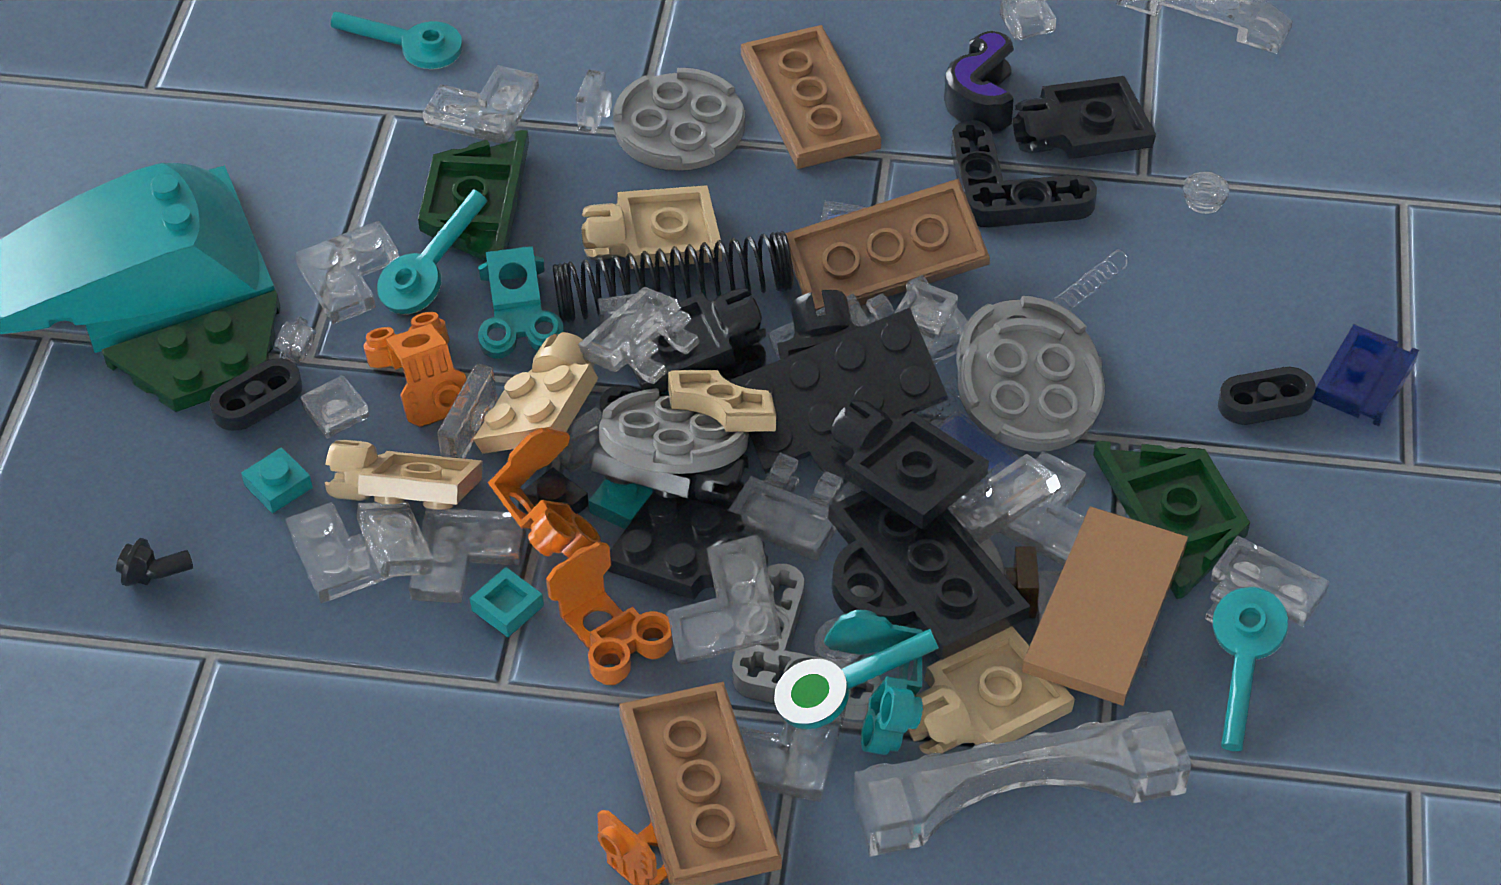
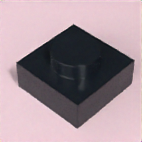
M554 467L523 490L534 507L541 500L568 504L575 514H579L589 506L588 493ZM518 501L519 509L528 514L525 507Z

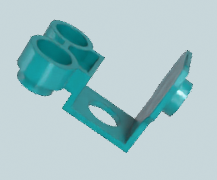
M533 246L486 252L487 262L478 266L480 280L490 282L495 317L485 320L479 328L478 339L481 350L491 358H504L514 351L517 338L526 337L529 345L538 351L546 338L553 334L558 336L564 332L560 317L551 311L542 310L537 275L545 272L543 257L534 256ZM527 277L525 284L517 289L506 288L500 282V280ZM541 322H549L553 326V330L548 334H540L535 328ZM494 328H501L506 332V335L502 340L494 341L488 337L489 332Z
M854 610L840 616L824 638V644L831 650L852 654L878 653L922 633V630L893 625L887 618L879 617L872 611ZM922 656L914 660L910 680H908L910 664L908 662L899 666V678L886 676L870 696L868 712L865 716L861 732V746L864 752L887 755L890 750L898 751L902 744L903 735L908 728L917 729L919 726L923 702L921 697H916L915 695L922 688Z

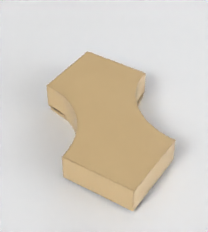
M673 370L668 372V391L671 409L694 411L710 416L724 427L725 432L776 431V412L769 390L749 389L735 385L725 380L718 370Z

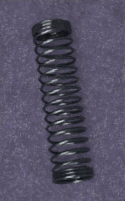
M777 231L776 233L772 232L770 238H768L763 233L759 237L758 249L753 238L747 236L744 240L743 250L738 240L732 238L729 243V252H727L723 242L717 240L714 246V258L708 244L703 242L699 250V260L693 246L688 244L685 249L684 262L678 248L673 246L670 252V268L665 253L659 248L655 254V270L650 255L647 251H643L640 257V272L633 254L628 253L625 260V275L618 256L613 255L610 267L611 281L604 260L598 257L596 261V284L590 264L584 259L581 263V287L575 266L571 261L568 263L564 262L563 264L559 263L558 265L554 264L553 276L560 319L563 323L575 320L571 272L582 316L585 320L588 318L585 266L591 283L597 314L600 318L603 316L600 264L614 315L618 313L615 262L620 274L627 310L630 313L633 311L630 259L634 268L643 310L646 311L648 309L645 286V257L652 277L657 306L660 309L662 308L659 269L660 255L669 283L672 304L677 303L674 274L675 253L680 265L687 299L690 298L689 250L696 266L701 293L707 299L704 279V247L711 264L717 297L721 295L718 267L719 245L726 262L731 291L736 289L733 270V245L735 243L742 264L745 288L751 292L748 273L749 241L757 262L761 292L765 293L766 284L762 262L763 239H765L770 253L776 290H791L794 284V275L787 235L784 231Z

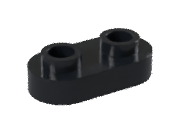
M282 358L270 359L221 385L210 397V407L215 423L226 430H242L291 404L302 392L299 369L290 360Z
M1280 367L1233 376L1224 381L1220 388L1218 409L1224 418L1241 425L1301 415L1312 406L1316 390L1315 381L1306 371L1296 367Z

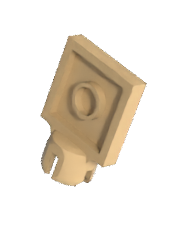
M707 185L617 192V204L589 205L583 209L582 213L583 217H589L582 225V240L584 247L588 248L584 249L586 256L592 260H597L598 257H601L603 260L611 259L613 255L618 256V258H626L627 254L631 253L635 257L638 268H640L641 253L647 251L651 257L653 267H655V254L660 248L665 253L670 266V252L673 246L678 248L684 262L685 249L688 244L693 246L699 260V250L703 242L708 244L714 258L715 243L717 240H721ZM720 245L718 251V262H722L723 252L721 250ZM704 247V263H710ZM689 250V264H695ZM675 253L674 265H679L678 258ZM660 255L659 267H662L664 264ZM645 257V268H649ZM630 259V269H634Z
M562 332L558 336L556 334L546 338L533 358L532 369L529 372L519 373L507 381L504 386L505 390L494 407L485 415L484 423L473 438L482 454L515 449L529 433L541 427L567 432L599 379L594 371L595 357L583 358L588 351L586 342L583 339L567 332Z
M338 440L331 444L325 465L330 466L331 471L337 473H335V477L331 482H325L326 492L330 496L338 499L362 501L374 496V501L381 504H400L404 502V499L423 501V506L429 509H450L453 507V504L457 505L482 480L483 461L386 451L383 454L377 455L376 447L369 442Z
M1012 626L927 667L924 680L931 688L915 695L916 697H921L923 702L922 717L917 729L908 728V732L914 742L928 736L933 738L919 745L920 750L929 756L943 754L963 743H974L987 755L1072 712L1075 698L1062 685L1022 672L1023 661L1030 646Z

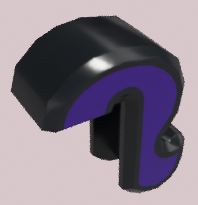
M995 31L980 33L970 40L969 54L960 56L950 63L945 74L944 101L948 112L960 122L977 120L985 123L991 131L1002 130L1012 125L1014 98L1011 93L998 87L1012 74L1011 66L1005 58L1014 51V47L1007 35Z

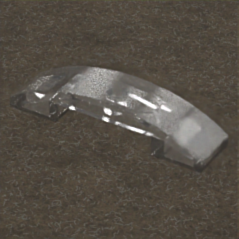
M1117 0L1116 3L1117 5L1157 16L1164 5L1238 28L1237 42L1276 54L1291 30L1293 22L1266 0Z

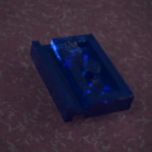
M1353 324L1316 386L1313 400L1357 418L1361 414L1374 419L1372 424L1380 426L1414 367L1419 350L1413 347L1410 351L1397 347L1398 341Z

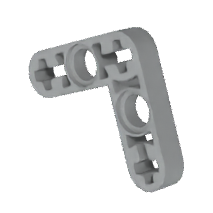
M775 564L769 566L761 573L732 662V677L735 689L745 697L775 703L774 694L778 684L776 679H779L780 670L785 673L794 665L810 659L828 660L836 664L840 669L851 665L850 663L789 651L804 603V577L796 567L789 564ZM780 585L789 586V588L784 590L781 606L775 605L774 591H777ZM773 622L782 627L783 631L777 637L763 638L755 632V629L762 623ZM754 667L764 668V671H760L757 677L748 676V673H752ZM877 676L850 688L847 705L838 717L864 720L868 712V700L882 683L880 677ZM856 687L866 689V692L862 693L860 699L851 697Z

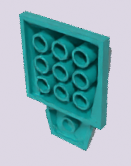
M158 163L137 169L75 196L0 240V334L50 328L53 324L60 321H69L75 326H86L94 353L102 351L101 349L275 291L225 165L206 170L182 163Z

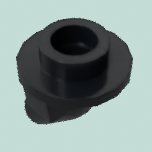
M139 538L134 545L126 544L116 564V571L121 573V584L124 586H131L136 583L148 585L151 579H160L193 569L192 559L188 550L155 559L154 551L151 550L148 540L144 538Z

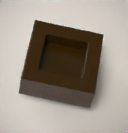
M1015 546L1013 567H1005L1004 575L1030 605L1028 619H1036L1040 588L1036 546Z

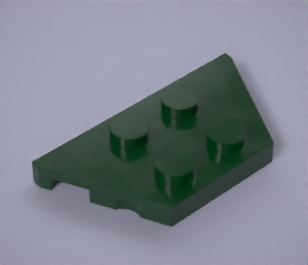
M528 130L513 132V141L490 147L488 140L472 143L463 149H451L433 154L418 216L420 232L434 238L474 189L480 192L487 199V202L452 246L486 262V252L508 249L529 147Z
M275 290L101 349L105 363L113 371L119 368L130 375L135 386L146 393L155 394L162 404L175 412L207 402L218 387L262 362L269 360V353L273 350L275 341L276 314L280 313L281 308L278 295Z
M1111 441L1095 443L1093 456L1129 518L1188 537L1186 549L1170 587L1176 599L1185 597L1248 535L1250 521L1205 449L1188 447L1168 449L1161 445L1141 444V450L1138 452L1112 450Z

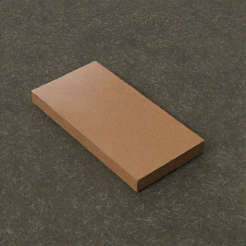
M822 25L741 44L743 61L797 169L881 149V136Z
M959 178L786 233L791 251L793 270L803 295L812 292L817 316L826 315L821 290L842 291L846 295L849 309L990 264V256Z
M1089 506L1024 658L1022 672L1124 706L1186 549L1188 537Z
M724 681L620 703L621 721L670 885H714L780 870L782 868V857Z

